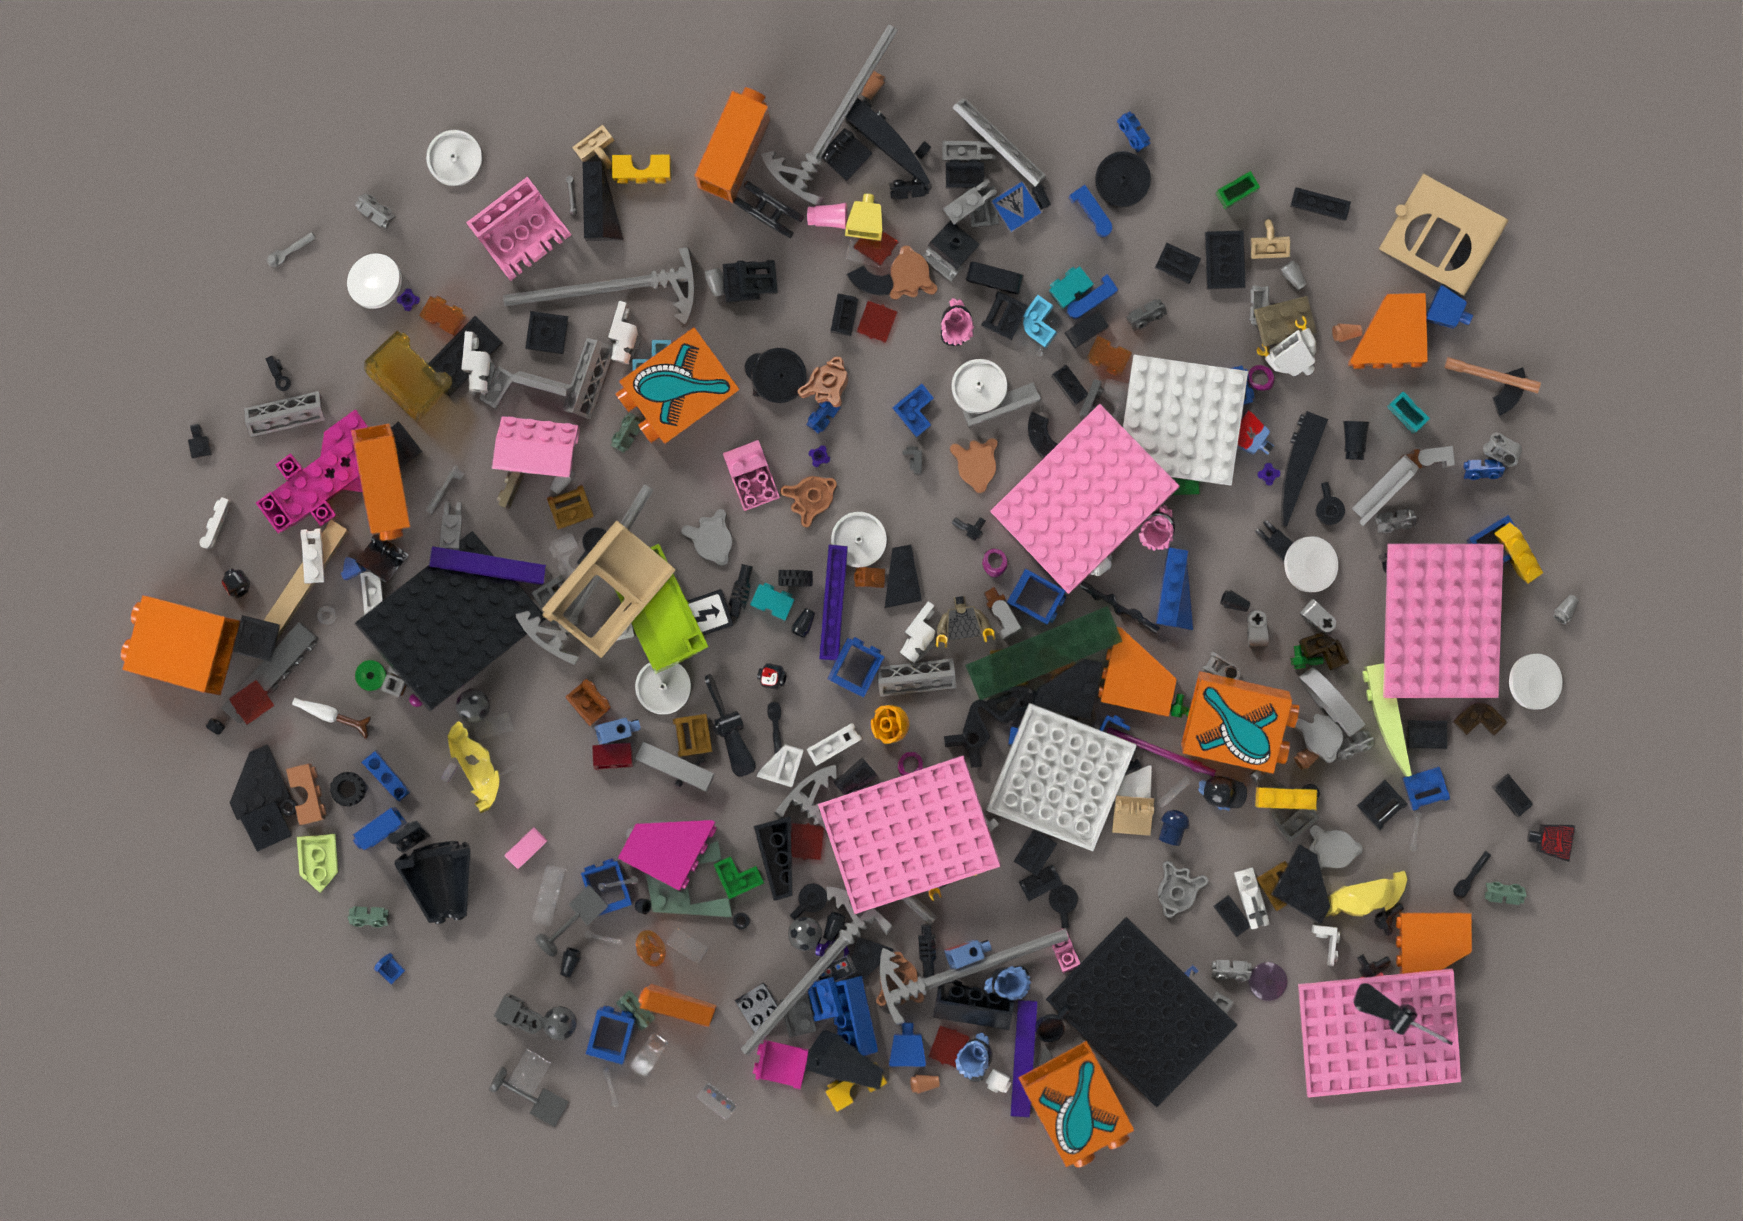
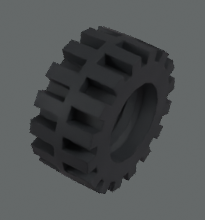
M779 570L778 586L812 587L813 571Z
M353 772L338 774L330 784L332 799L342 806L358 804L366 793V785L362 777ZM345 781H351L356 787V791L351 797H345L340 792V786Z

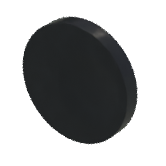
M1126 151L1115 152L1104 158L1099 164L1095 175V185L1099 195L1105 202L1115 207H1130L1140 202L1147 194L1151 182L1150 171L1145 161L1138 155Z
M771 348L761 353L753 363L751 370L752 385L757 394L766 401L772 403L789 402L799 395L798 389L806 383L805 365L802 359L792 350Z

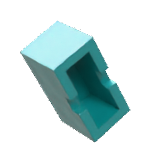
M1073 266L1065 273V278L1062 280L1058 278L1050 284L1051 289H1049V293L1062 310L1076 299L1075 295L1077 293L1081 296L1094 285L1080 266L1076 269Z
M1404 391L1386 406L1413 434L1430 419Z
M764 583V585L759 584L750 605L764 612L767 608L772 611L771 614L786 621L795 599L791 598L793 594L784 590L779 593L774 590L775 586Z

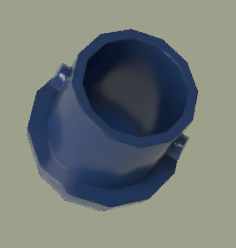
M1168 810L1161 818L1163 825L1158 839L1170 845L1180 846L1185 829H1189V819L1183 812Z

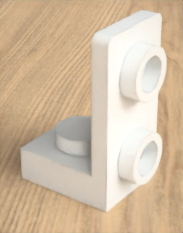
M1312 925L1311 932L1316 933V937L1328 938V935H1330L1327 965L1334 966V962L1338 960V951H1335L1336 943L1340 941V932H1337L1338 928Z

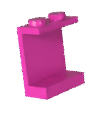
M764 1040L763 1044L759 1045L757 1055H760L759 1063L755 1062L752 1074H756L755 1079L759 1080L760 1078L801 1089L808 1049Z

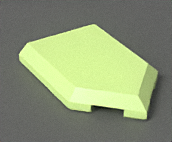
M336 834L297 837L300 876L321 893L338 873Z

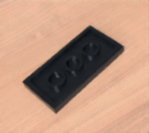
M476 316L422 369L449 397L471 374L462 370L465 331L473 332L479 338V347L475 351L487 352L491 355L503 343Z

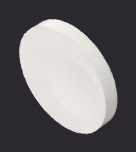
M449 130L437 135L430 143L426 155L427 165L432 175L441 183L449 186H460L472 181L479 173L483 159L482 151L477 141L468 133L460 130Z
M369 254L362 257L353 265L347 278L350 296L359 305L370 309L381 308L393 301L399 293L402 284L400 268L391 258L383 254Z
M974 359L964 363L955 372L952 379V394L956 403L966 412L977 415L985 414L996 410L1003 403L1007 394V380L1002 369L995 363L985 359Z
M865 512L849 513L843 516L833 528L831 544L848 546L846 563L848 566L856 568L870 566L882 556L886 548L887 538L885 529L881 522L871 514Z
M1305 537L1295 541L1289 547L1285 555L1284 568L1287 578L1297 589L1309 593L1319 592L1328 588L1335 580L1338 572V558L1333 547L1324 539Z
M1529 654L1521 657L1513 665L1509 676V686L1514 699L1523 707L1532 710L1544 709L1551 706L1558 699L1562 690V675L1558 665L1550 657L1543 654Z
M649 662L640 670L636 678V695L640 703L650 712L671 714L681 709L688 701L691 693V680L687 671L679 663L655 675Z

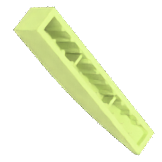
M1384 663L1364 667L1365 671H1362L1363 680L1367 682L1369 689L1366 690L1367 700L1371 701L1383 739L1404 776H1412L1397 698L1383 697Z

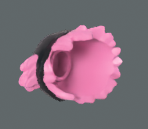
M952 298L949 301L951 306L945 309L942 314L940 335L944 344L959 346L970 340V337H973L972 330L974 326L972 315L964 306L962 300L959 299L957 301Z
M1166 505L1160 506L1159 511L1152 513L1142 524L1139 539L1147 549H1152L1153 551L1169 548L1170 541H1173L1175 522L1172 517V510L1168 509Z

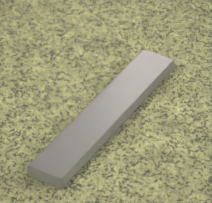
M965 98L954 105L953 109L1035 187L1046 178V175Z

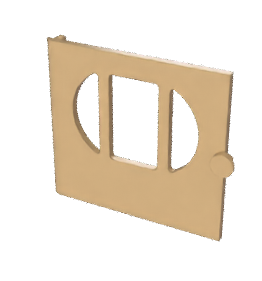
M1423 174L1406 204L1396 207L1395 213L1398 217L1379 250L1456 291L1458 295L1465 296L1509 220ZM1431 214L1432 216L1412 250L1408 251L1405 244L1407 227L1417 217ZM1437 218H1441L1460 229L1458 236L1439 267H1435L1416 256L1417 251ZM1465 234H1468L1472 246L1468 260L1455 270L1445 271L1447 264Z

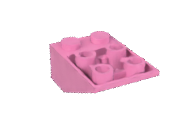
M759 440L723 453L744 511L780 498Z

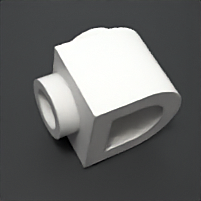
M993 1068L986 1080L987 1088L996 1093L998 1091L1006 1093L1011 1085V1082H1009L1010 1076Z

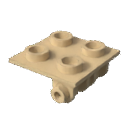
M1116 795L1112 832L1150 836L1152 816L1154 814V798Z

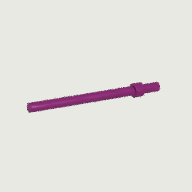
M1111 727L1107 730L1108 734L1132 742L1137 747L1192 768L1191 770L1194 772H1202L1212 777L1215 775L1216 770L1202 765L1203 762L1198 760L1192 761Z

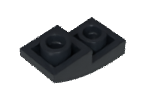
M1097 311L1071 327L1064 334L1075 349L1088 342L1092 337L1105 331L1109 326L1100 312Z

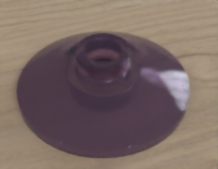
M1260 963L1252 970L1249 987L1257 998L1265 1001L1275 1000L1286 990L1287 976L1284 970L1275 963ZM1268 978L1272 979V984L1269 986L1265 983Z

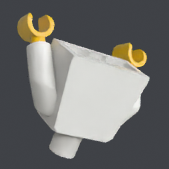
M1302 316L1305 322L1303 325L1298 324L1297 319L1295 320V325L1301 328V332L1297 330L1271 350H1269V346L1264 347L1266 351H1262L1259 347L1257 348V353L1266 357L1265 360L1274 371L1289 373L1292 376H1296L1302 371L1306 375L1313 373L1315 367L1312 364L1315 363L1316 340L1310 328L1306 327L1307 318L1305 316Z

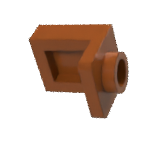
M857 567L854 574L855 587L884 588L885 569Z

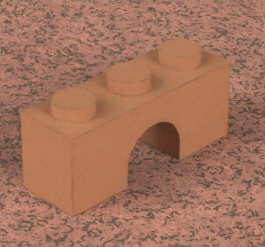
M312 763L286 769L290 788L301 786L308 793L307 801L303 805L295 806L299 825L324 820V815H327L325 805L321 804L320 800L322 796L321 787L316 784L315 780L318 777L316 767H312Z

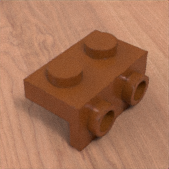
M585 679L565 697L589 726L611 708L609 701L599 694L594 683L588 681V679Z

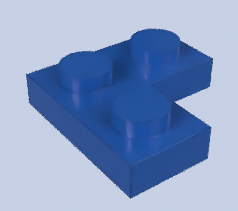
M920 384L892 407L916 438L931 426L920 410L931 402L934 397L923 384Z

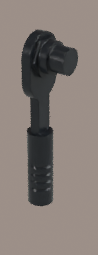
M770 702L767 706V714L773 725L774 753L776 754L782 747L778 720L781 718V707L777 702Z
M1486 850L1471 869L1472 871L1467 878L1460 880L1454 887L1453 893L1456 897L1463 898L1470 890V882L1491 857V854Z

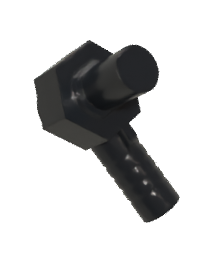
M981 517L975 525L965 524L958 518H954L952 521L953 525L967 531L966 536L974 541L981 538L983 535L981 528L986 523V520Z
M1399 903L1387 913H1377L1374 920L1376 927L1383 929L1387 936L1393 933L1390 924L1393 922L1392 919L1404 910L1403 906Z
M1364 954L1357 957L1362 966L1359 972L1363 977H1373L1377 974L1376 969L1391 963L1388 956L1368 963Z

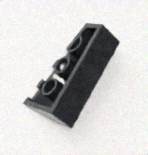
M602 161L582 162L585 241H623V235Z
M791 816L755 825L754 830L773 901L793 896Z
M959 980L938 986L933 1018L1004 1030L1010 1029L1014 1006L1013 1000L1000 998L991 992L989 994L984 993L975 986L970 988L962 985L963 982Z

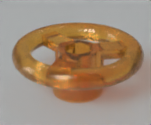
M641 931L636 938L638 956L649 966H660L666 956L665 945L662 939L653 931ZM648 936L652 937L657 942L658 946H655L653 943H651ZM659 953V959L657 961L650 960L652 954Z

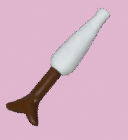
M294 698L292 705L300 707L330 723L338 721L352 726L365 739L368 738L367 724L371 720L370 716L363 720H355L339 714L336 708Z

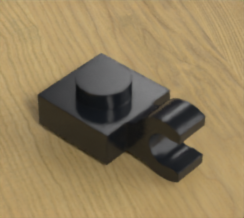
M200 424L190 425L193 439L188 440L191 458L212 455L208 436L202 437Z

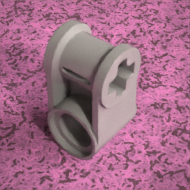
M1495 432L1490 436V441L1483 446V452L1505 466L1514 467L1518 463L1522 447L1504 435Z
M1311 599L1300 612V615L1305 620L1313 624L1322 633H1330L1336 627L1335 618L1314 599ZM1323 620H1324V621L1330 620V621H1331V623H1330L1331 628H1329V627L1324 628V627H1323L1324 623H1323L1322 621H1323Z
M1254 610L1249 613L1247 618L1248 647L1268 646L1266 615L1262 611ZM1257 613L1262 618L1258 621V624L1252 621V617H1255Z
M1211 652V657L1206 666L1202 667V669L1210 674L1227 677V669H1234L1236 672L1234 679L1238 680L1240 677V670L1237 666L1214 652Z

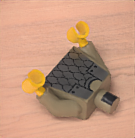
M965 596L954 597L955 609H948L947 613L942 615L937 625L936 647H938L939 642H944L945 647H947L948 641L983 636L984 641L987 642L986 637L989 635L995 639V634L991 629L988 618L980 609H975L974 606L966 607Z

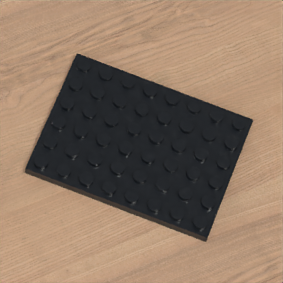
M473 531L460 540L459 551L494 556ZM428 565L358 619L355 625L428 711L431 712L527 635L519 623L516 614L529 611L530 616L528 619L540 617L541 621L538 625L544 622L546 618L515 580L430 567Z
M1127 916L1046 998L1058 1012L1066 1005L1069 1006L1072 1011L1065 1019L1156 1108L1238 1026Z

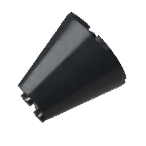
M445 841L425 845L414 849L409 856L406 853L401 855L394 862L396 869L429 923L441 924L446 922V918L461 920L467 916L471 852L470 845L467 842H463L462 845L458 841Z

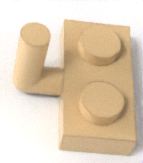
M603 125L572 147L583 162L588 161L597 154L607 169L612 168V162L603 149L615 140Z
M1270 219L1266 220L1267 237L1251 238V258L1290 257V237H1274L1275 229Z

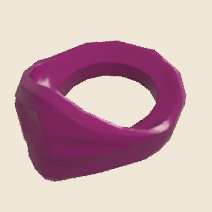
M1255 365L1249 370L1248 382L1254 389L1265 391L1273 387L1275 378L1273 372L1268 367ZM1262 370L1267 374L1269 380L1265 385L1254 383L1252 374L1255 371Z
M998 549L988 550L983 557V569L989 576L994 578L1002 575L1007 569L1005 554ZM996 553L1002 557L1000 568H991V565L988 563V556L990 554Z
M915 752L903 754L898 762V771L901 776L909 774L904 771L905 768L903 766V762L907 757H914L918 760V768L915 771L923 769V760Z

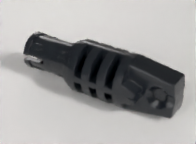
M741 564L739 577L734 582L729 605L732 606L731 616L739 617L741 608L745 609L751 588L749 580L753 566Z
M921 925V935H918L919 959L923 965V978L934 976V961H936L935 934L931 932V925Z

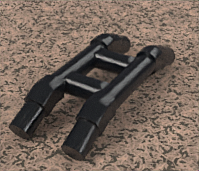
M747 180L743 187L759 197L760 200L753 207L737 196L733 203L780 234L792 238L794 232L778 223V219L784 213L792 219L802 222L804 216ZM766 203L776 208L771 218L761 212Z

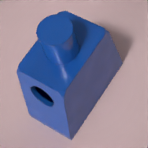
M1441 285L1438 287L1428 309L1426 322L1454 329L1458 322L1469 325L1473 315L1464 311L1467 304L1465 300Z
M903 1023L902 1034H894L889 1066L926 1067L921 1034H913L914 1023Z

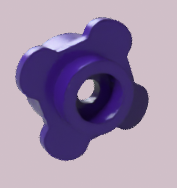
M407 288L401 296L397 297V302L404 306L405 311H411L412 307L420 302V298L415 296L411 289Z
M823 445L809 451L814 467L830 462V457L826 453L827 448Z
M1266 463L1263 470L1259 471L1257 476L1265 481L1266 485L1270 486L1281 473L1273 468L1271 463Z

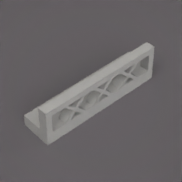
M586 338L571 382L573 389L566 397L563 411L589 420L591 419L611 361L612 346L598 340ZM603 347L607 349L605 357L601 359L600 351ZM599 365L600 373L595 377L593 371ZM593 384L594 391L589 395L587 391L588 386ZM585 402L588 405L586 414L580 412L582 404Z
M1033 382L1007 392L1003 403L996 410L981 415L971 414L963 409L962 412L969 428L1039 402L1041 397L1037 393Z
M319 391L244 408L245 424L250 437L325 420ZM316 399L315 403L307 404L309 400ZM292 404H297V405H296L295 407H293V408H287V407H289V406L292 405ZM274 408H277V409H278V410H276L275 412H272V413L269 412L271 409H274ZM259 413L255 417H250V414Z
M1406 455L1352 508L1361 517L1359 523L1362 526L1419 469Z
M953 658L879 667L877 671L880 697L956 688ZM950 666V670L942 671L939 668ZM924 668L930 669L928 673L920 672ZM906 670L912 672L909 675L901 674L903 671ZM881 673H891L893 675L891 677L882 678Z

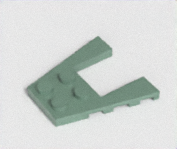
M715 841L708 845L703 855L700 854L697 858L699 864L722 860L719 842ZM646 874L653 912L732 917L729 898L691 904L688 885L685 889L682 888L679 891Z

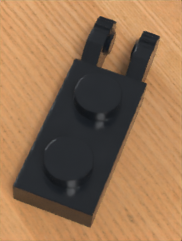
M1265 520L1263 522L1264 526L1274 534L1268 538L1260 529H1257L1255 532L1284 561L1285 555L1293 542L1268 520Z

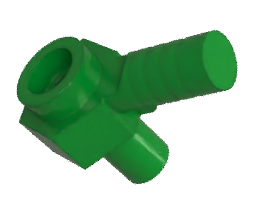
M1294 646L1295 657L1290 658L1291 666H1294V669L1306 668L1305 664H1323V657L1306 659L1305 656H1302L1301 646Z
M1177 694L1175 704H1171V716L1182 718L1184 714L1188 717L1189 708L1183 706V694Z

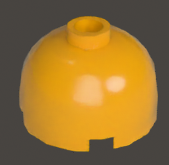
M895 705L880 706L875 710L874 713L876 714L871 719V729L876 739H880L882 743L887 744L899 742L906 736L909 731L910 722L907 713L902 708Z

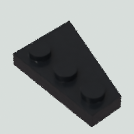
M911 544L892 548L884 608L922 601Z

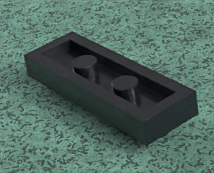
M1295 187L1290 207L1346 221L1351 201Z

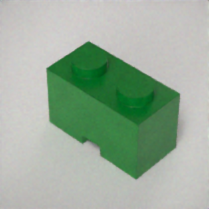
M1249 171L1218 189L1215 194L1226 210L1257 192L1260 186L1252 172Z

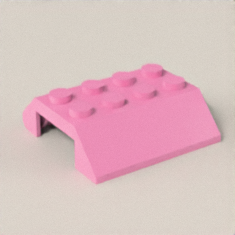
M528 177L466 222L510 281L517 277L513 272L514 270L518 274L522 273V269L518 265L520 262L523 261L526 266L530 267L532 264L528 259L531 258L535 263L547 254L544 247H547L549 251L553 250L549 242L553 237L557 243L561 244L563 241L559 237L560 235L565 240L571 236V233Z
M502 416L495 441L492 469L569 478L572 469L573 450L575 444H578L580 427L570 423L563 424Z

